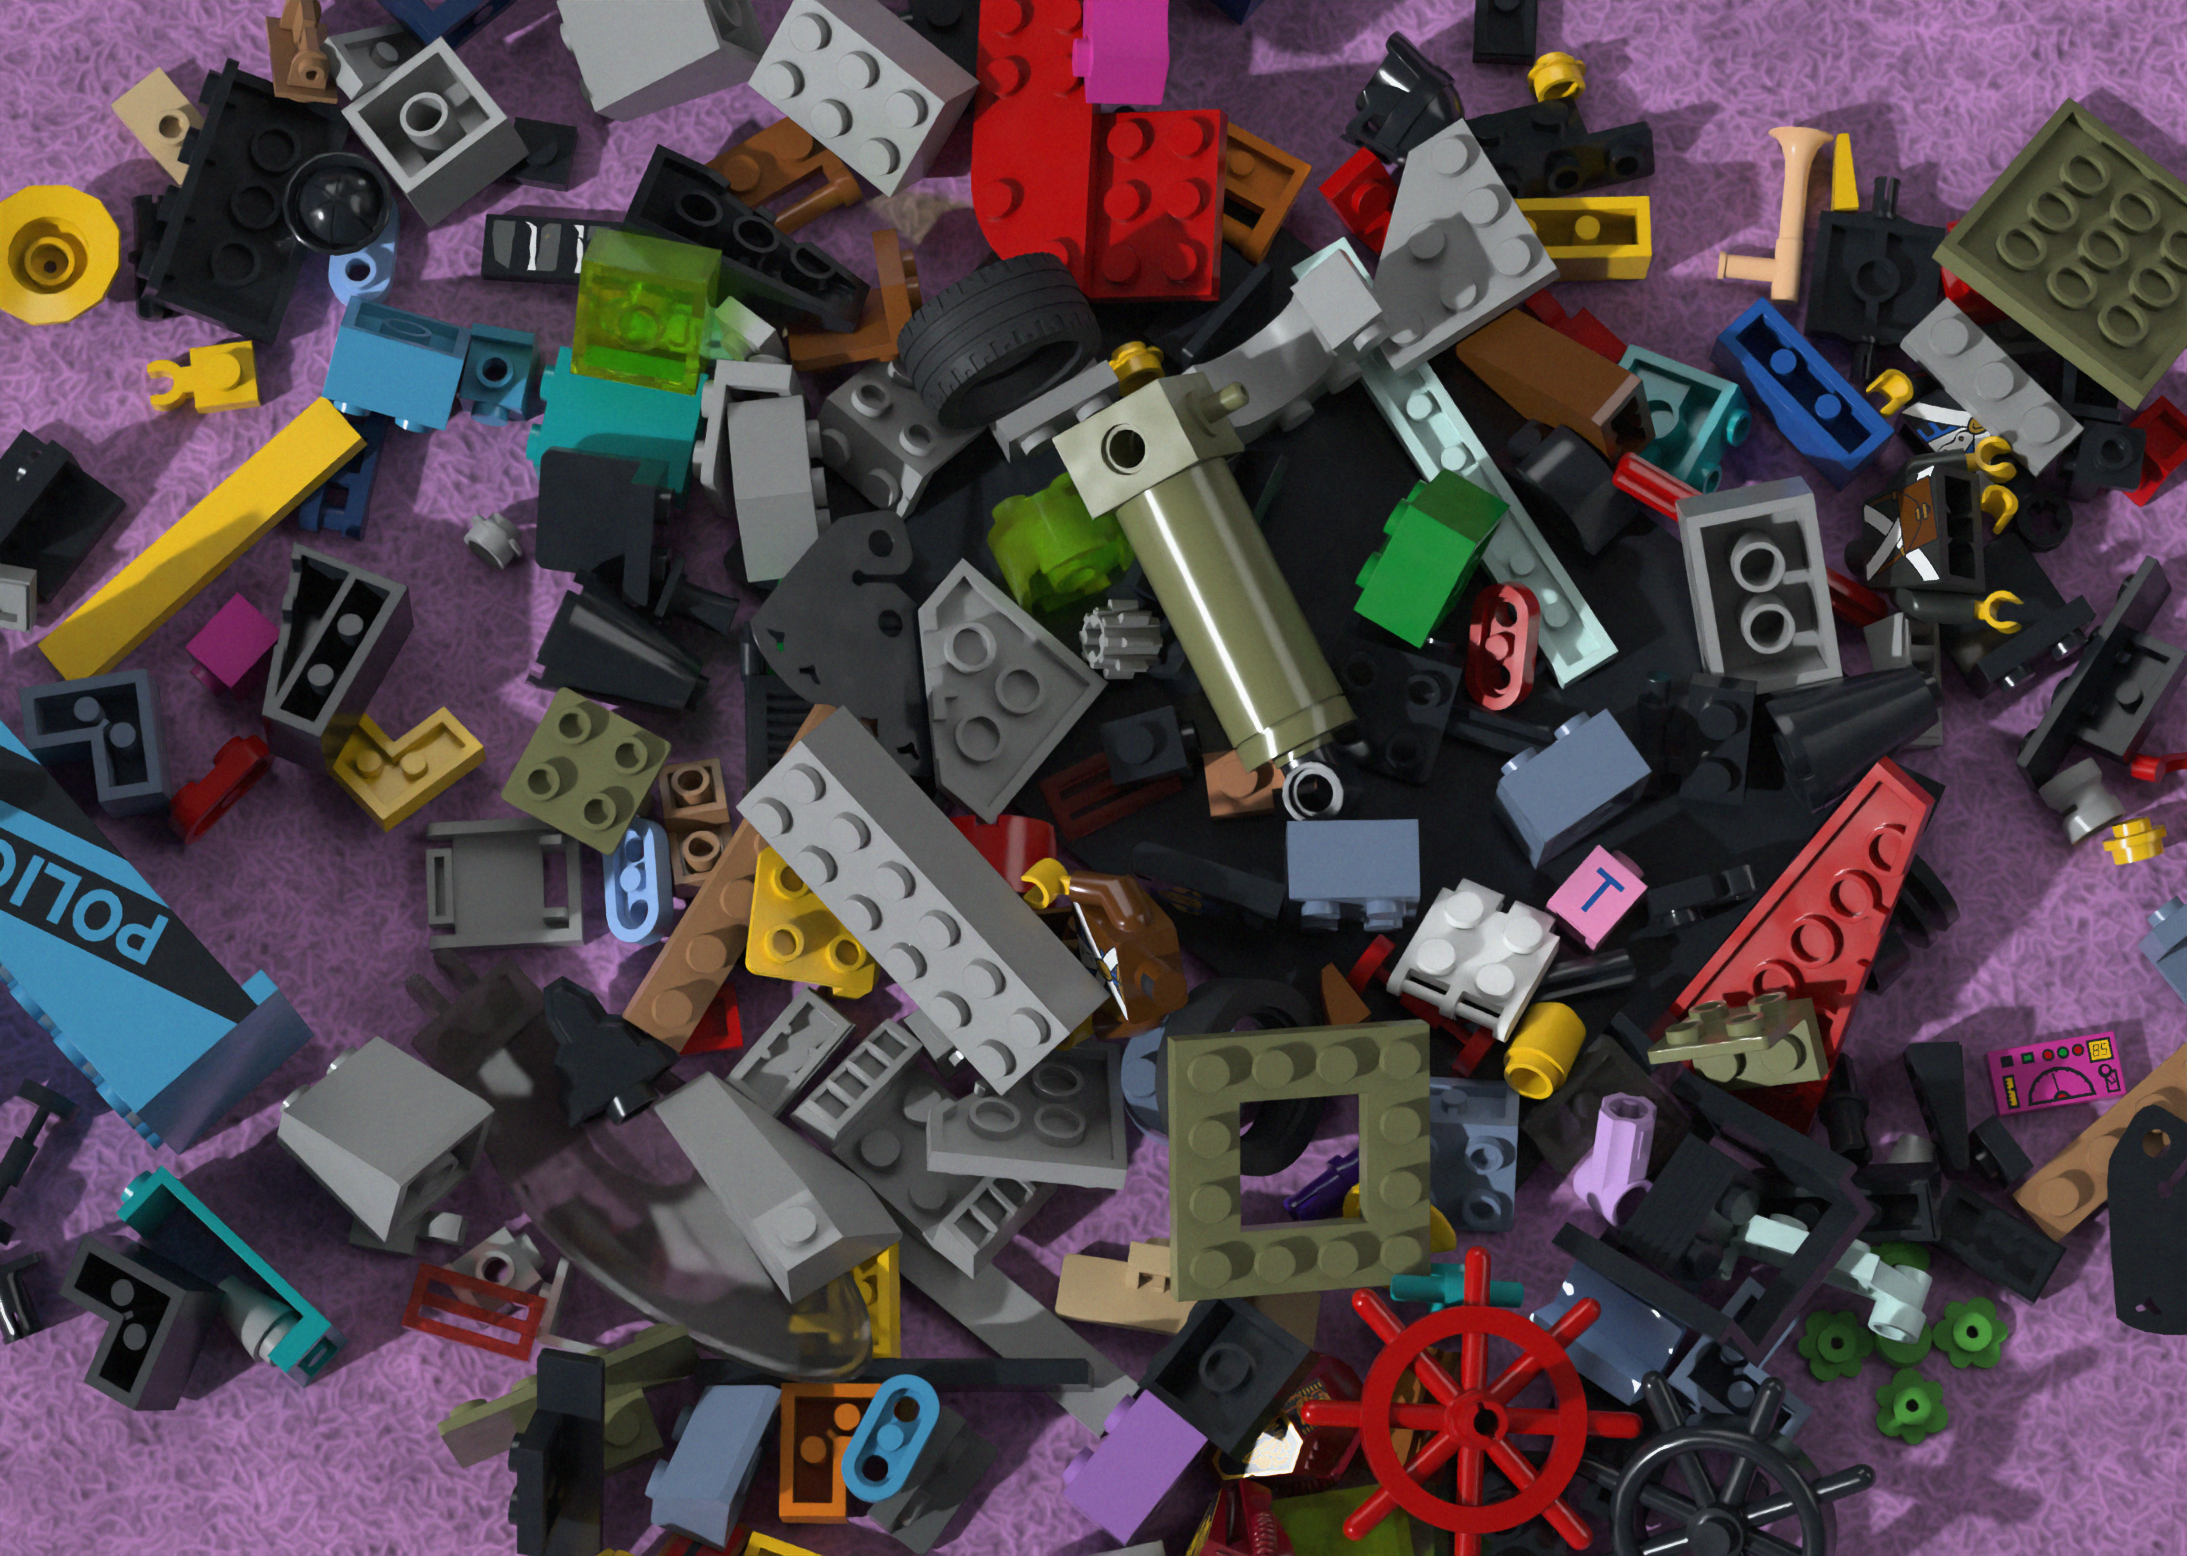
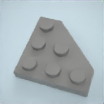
M1463 118L1409 151L1372 287L1373 292L1391 318L1389 325L1391 334L1379 346L1399 378L1561 277L1560 272Z
M962 558L918 609L936 788L968 816L976 815V822L982 825L992 824L997 815L1002 812L1106 687L1108 682Z
M1084 1040L1068 1051L1062 1052L1053 1049L1002 1096L985 1078H982L975 1082L974 1092L961 1100L954 1102L947 1098L932 1106L929 1111L926 1127L927 1171L945 1172L954 1175L1007 1178L1022 1182L1038 1181L1079 1185L1085 1188L1099 1187L1124 1190L1128 1165L1121 1084L1120 1044Z

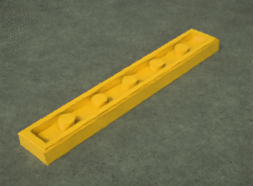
M320 396L37 646L66 681L106 675L368 444L337 408L333 406L330 400Z

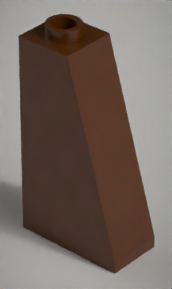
M1514 307L1441 352L1529 421L1534 418L1552 430H1555L1560 424L1567 427L1588 444L1612 471L1626 452H1633L1639 456L1656 436L1642 379Z

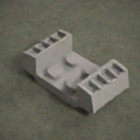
M887 1018L843 1060L789 1117L822 1148L826 1155L866 1182L886 1211L922 1244L941 1253L969 1277L974 1279L1058 1191V1183L1022 1182L1007 1178L954 1175L945 1172L927 1171L926 1127L930 1108L947 1098L954 1102L958 1100L916 1064L923 1044L900 1025Z

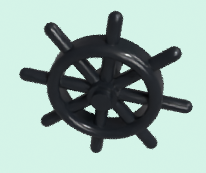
M1658 1371L1645 1373L1641 1379V1388L1660 1428L1639 1446L1624 1467L1583 1450L1578 1468L1574 1473L1612 1491L1609 1507V1532L1613 1551L1599 1556H1679L1693 1551L1696 1556H1750V1554L1754 1556H1834L1837 1544V1520L1833 1502L1873 1487L1876 1481L1875 1470L1867 1464H1857L1822 1477L1817 1467L1803 1450L1788 1437L1773 1428L1786 1393V1386L1780 1378L1772 1376L1762 1381L1748 1417L1729 1413H1701L1684 1417L1667 1379ZM1700 1450H1714L1734 1454L1723 1485L1717 1486ZM1674 1457L1693 1498L1650 1480L1652 1474L1659 1466ZM1758 1466L1770 1474L1784 1490L1770 1495L1769 1481L1762 1473L1757 1471ZM1644 1506L1685 1525L1649 1538L1645 1525ZM1797 1514L1802 1532V1548L1763 1531L1759 1527Z

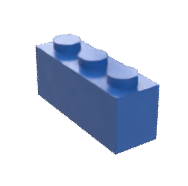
M1763 296L1717 336L1709 360L1731 382L1740 386L1743 394L1839 492H1842L1885 453L1895 430Z

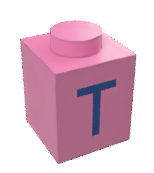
M1598 845L1548 900L1544 912L1556 917L1555 925L1586 952L1593 955L1640 903L1648 886L1640 880L1644 876L1642 870L1627 855L1619 850H1614L1609 854Z

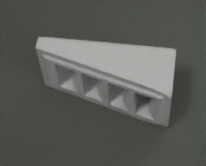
M1900 612L1863 627L1874 671L1913 664L1920 674L1929 670L1941 689L1938 623L1923 622L1906 612ZM1942 707L1937 709L1939 722L1904 749H1932L1943 745Z

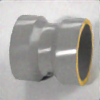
M2088 758L2065 770L2038 790L2047 806L2057 809L2063 817L2062 830L2072 845L2079 844L2099 833L2127 813L2118 797L2108 794L2101 784L2103 773L2093 758Z

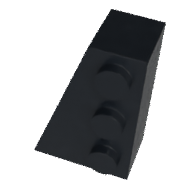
M294 542L287 593H284L281 608L282 622L278 643L274 646L262 717L270 754L327 776L414 628L408 586Z

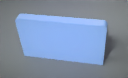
M1576 1261L1554 1302L1534 1311L1529 1320L1547 1331L1582 1298L1591 1297L1596 1299L1601 1305L1600 1317L1565 1352L1577 1372L1630 1406L1645 1397L1641 1388V1379L1645 1373L1658 1371L1664 1374L1686 1333V1326L1603 1275Z

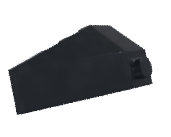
M657 144L602 266V272L659 298L718 308L729 296H732L760 317L852 334L871 288L870 285L812 242L796 243L774 226L778 218L763 205L752 210L728 192L732 182L716 170Z

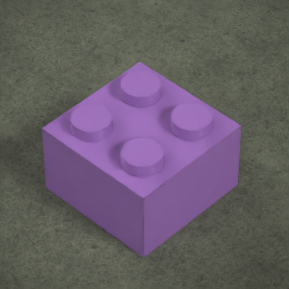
M1147 1389L1144 1390L1137 1400L1129 1394L1122 1398L1103 1423L1106 1427L1105 1431L1109 1435L1096 1452L1085 1446L1061 1476L1064 1479L1063 1482L1068 1485L1062 1493L1066 1502L1123 1548L1131 1547L1209 1450V1439Z

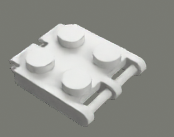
M1463 878L1455 892L1444 887L1441 889L1392 972L1386 991L1396 996L1406 992L1440 1007L1439 1014L1453 1019L1455 1015H1459L1493 1030V1038L1505 1043L1558 952L1560 937L1554 935L1556 929L1554 924L1557 918L1517 900L1512 905L1508 914L1501 912L1504 905L1502 901L1505 895ZM1413 976L1417 979L1434 985L1440 989H1443L1447 991L1446 995H1443L1427 987H1424L1418 983H1415L1410 979ZM1466 999L1501 1015L1499 1018H1496L1464 1004L1463 1001Z

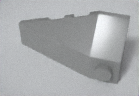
M705 1072L653 1103L654 1110L791 1305L903 1238L902 1231L866 1182L711 1072Z

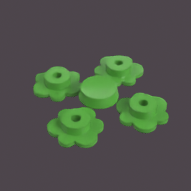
M1881 1242L1880 1247L1870 1246V1253L1880 1256V1261L1890 1267L1905 1265L1924 1272L1930 1263L1929 1252L1919 1243L1904 1245V1242ZM1984 1297L1972 1298L1966 1305L1959 1301L1948 1303L1943 1311L1945 1320L1938 1322L1932 1332L1925 1321L1916 1344L1897 1342L1876 1332L1873 1339L1872 1334L1867 1329L1857 1327V1318L1851 1311L1842 1310L1834 1316L1829 1311L1817 1310L1811 1313L1805 1322L1807 1336H1804L1799 1341L1798 1352L1803 1358L1811 1359L1809 1368L1814 1378L1821 1382H1831L1840 1373L1847 1378L1856 1377L1862 1370L1860 1359L1866 1358L1872 1352L1875 1345L1878 1354L1885 1362L1894 1367L1904 1368L1894 1375L1891 1385H1883L1876 1391L1875 1400L1882 1407L1876 1415V1426L1886 1436L1896 1437L1902 1435L1906 1443L1917 1445L1924 1440L1926 1433H1938L1945 1428L1948 1422V1412L1939 1403L1943 1397L1941 1385L1935 1381L1924 1382L1922 1375L1918 1371L1911 1369V1367L1920 1364L1927 1358L1933 1342L1939 1350L1949 1352V1362L1955 1368L1963 1369L1971 1363L1980 1369L1991 1368L2000 1359L2001 1349L1999 1343L2007 1338L2008 1328L2004 1322L1995 1320V1306L1989 1299ZM1967 1328H1973L1976 1331V1338H1970L1967 1335ZM1831 1340H1839L1841 1349H1834L1831 1346ZM1908 1401L1916 1404L1917 1409L1915 1412L1907 1409L1906 1403Z

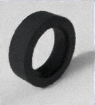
M1223 977L1207 980L1187 994V1005L1182 1009L1174 1011L1166 1025L1156 1062V1101L1162 1126L1168 1139L1167 1036L1231 1032L1236 1023L1245 1016L1254 1021L1258 1030L1320 1026L1312 1007L1298 991L1279 981ZM1326 1096L1263 1101L1255 1121L1248 1131L1240 1136V1175L1270 1176L1281 1172L1293 1164L1308 1147L1319 1126Z

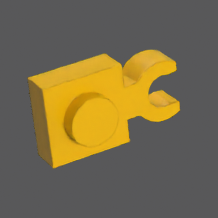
M252 340L189 348L191 366L180 367L170 360H156L147 365V372L151 379L169 377L174 380L173 387L168 393L150 396L151 405L155 410L172 411L180 407L187 398H195V407L199 414L261 406L256 353Z

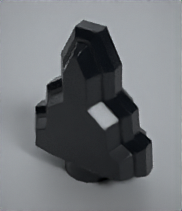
M564 976L543 988L546 1023L559 1043L553 1067L563 1088L556 1101L571 1130L605 1114L609 1116L615 1126H620L649 1109L654 1102L659 1100L660 1096L652 1084L681 1060L673 1048L650 1034H645L643 1030L622 1018V1015L608 1014L591 991Z

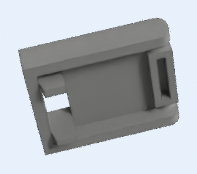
M535 817L436 822L426 825V839L428 841L442 842L452 840L453 850L452 848L426 849L428 925L433 929L455 928L456 932L454 935L430 937L431 953L443 954L585 945L581 841ZM566 853L568 909L565 907L545 908L543 854Z

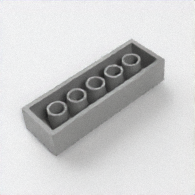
M844 705L800 739L736 806L738 811L1001 1096L1111 996Z

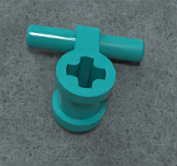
M1431 1263V1276L1395 1274L1391 1278L1390 1297L1394 1301L1427 1303L1426 1314L1443 1308L1463 1305L1465 1264ZM1491 1280L1490 1307L1520 1308L1522 1306L1524 1286L1521 1282Z

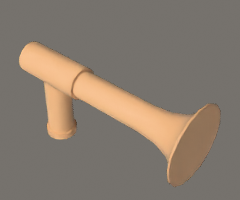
M1790 126L1773 128L1768 131L1771 137L1779 141L1785 158L1779 239L1776 240L1775 257L1772 259L1731 255L1720 251L1717 279L1725 277L1772 282L1770 302L1783 305H1797L1799 300L1804 241L1802 239L1808 180L1812 161L1817 150L1824 143L1834 140L1832 134L1822 130Z

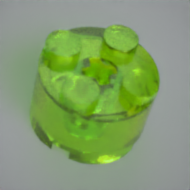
M1068 471L1054 479L1049 488L1029 498L1025 495L1009 497L999 503L992 511L996 523L987 536V544L1019 607L1026 613L1032 614V604L1041 603L1046 613L1061 611L1077 605L1111 585L1106 573L1118 563H1120L1125 572L1134 560L1135 553L1116 515L1092 520Z

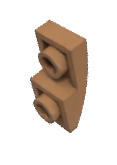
M720 757L664 766L658 776L678 899L697 895L733 837Z

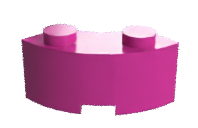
M1084 0L1083 39H1074L1072 70L1074 77H1084L1086 103L1162 105L1170 61L1168 43L1169 0Z

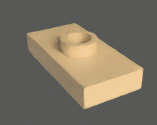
M158 67L112 103L111 107L171 179L180 187L188 165L177 161L181 146L189 126L201 130L204 118L163 70Z

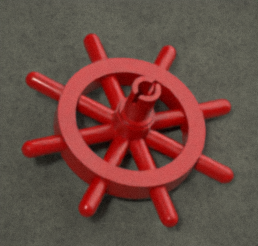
M1479 1245L1473 1246L1466 1253L1463 1305L1430 1312L1406 1326L1374 1291L1369 1288L1356 1290L1351 1300L1353 1308L1386 1343L1368 1371L1360 1401L1311 1399L1306 1401L1301 1407V1417L1308 1425L1359 1428L1365 1458L1381 1486L1345 1520L1343 1524L1345 1536L1351 1541H1361L1400 1506L1411 1515L1428 1524L1455 1532L1454 1556H1481L1482 1533L1497 1532L1515 1527L1530 1520L1539 1513L1547 1519L1571 1547L1577 1550H1585L1590 1547L1594 1538L1591 1528L1560 1494L1571 1481L1578 1468L1586 1437L1631 1439L1639 1436L1644 1427L1641 1416L1634 1412L1587 1410L1581 1380L1575 1366L1565 1352L1575 1340L1598 1320L1601 1315V1305L1599 1302L1591 1297L1582 1298L1547 1331L1521 1315L1490 1307L1491 1254L1488 1249ZM1456 1334H1462L1460 1385L1426 1349V1347L1434 1342ZM1489 1334L1510 1341L1525 1352L1487 1386ZM1406 1367L1440 1404L1391 1402L1397 1381ZM1541 1372L1544 1373L1551 1387L1556 1409L1505 1407ZM1390 1429L1439 1431L1403 1466L1401 1465L1392 1444ZM1505 1434L1554 1435L1549 1455L1539 1471ZM1458 1451L1456 1504L1438 1499L1420 1486ZM1484 1452L1519 1489L1504 1499L1483 1504Z

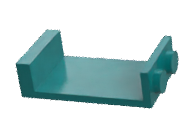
M163 1165L153 1174L148 1170L144 1171L124 1190L121 1200L125 1204L116 1214L145 1240L158 1229L181 1203H184L304 1316L267 1355L302 1388H305L348 1343L349 1340Z

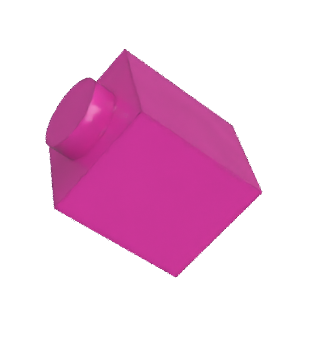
M237 592L185 646L188 654L196 663L190 673L216 698L226 690L240 703L270 672L274 646L278 643L280 630Z

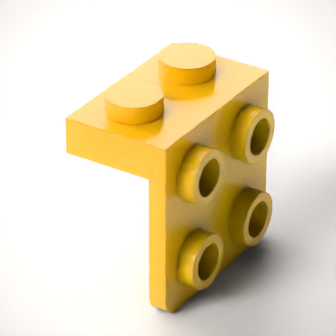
M772 846L766 847L759 853L745 958L747 969L755 975L828 986L827 998L854 1001L871 992L878 981L881 965Z

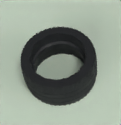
M1034 252L1032 254L1027 253L1007 258L993 265L986 266L935 295L904 324L900 334H898L896 345L907 374L916 387L925 407L937 423L944 429L965 430L993 423L1071 380L1092 361L1101 347L1100 344H1102L1103 338L1092 309L1083 296L1073 275L1061 259L1055 254L1048 252Z

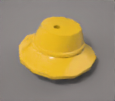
M32 185L23 188L0 202L1 310L32 326L70 323L104 302L121 269V230L101 200L68 185ZM52 263L56 265V270L53 273L46 272L44 268L47 264Z

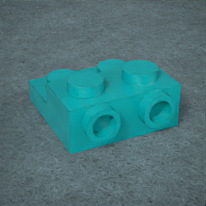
M1630 343L1619 366L1642 379L1656 433L1654 439L1639 456L1703 494L1716 492L1722 478V467L1719 465L1722 456L1729 445L1739 447L1746 439L1751 427L1752 415L1748 411L1750 406L1740 386Z

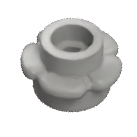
M495 512L486 520L481 515H474L470 521L474 526L465 535L464 542L473 553L498 570H503L512 558L517 560L518 557L522 556L523 551L517 543L522 534L508 519Z

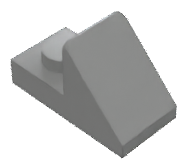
M398 22L329 36L320 46V51L325 53L329 59V72L332 74L333 80L351 101L358 99L423 50Z

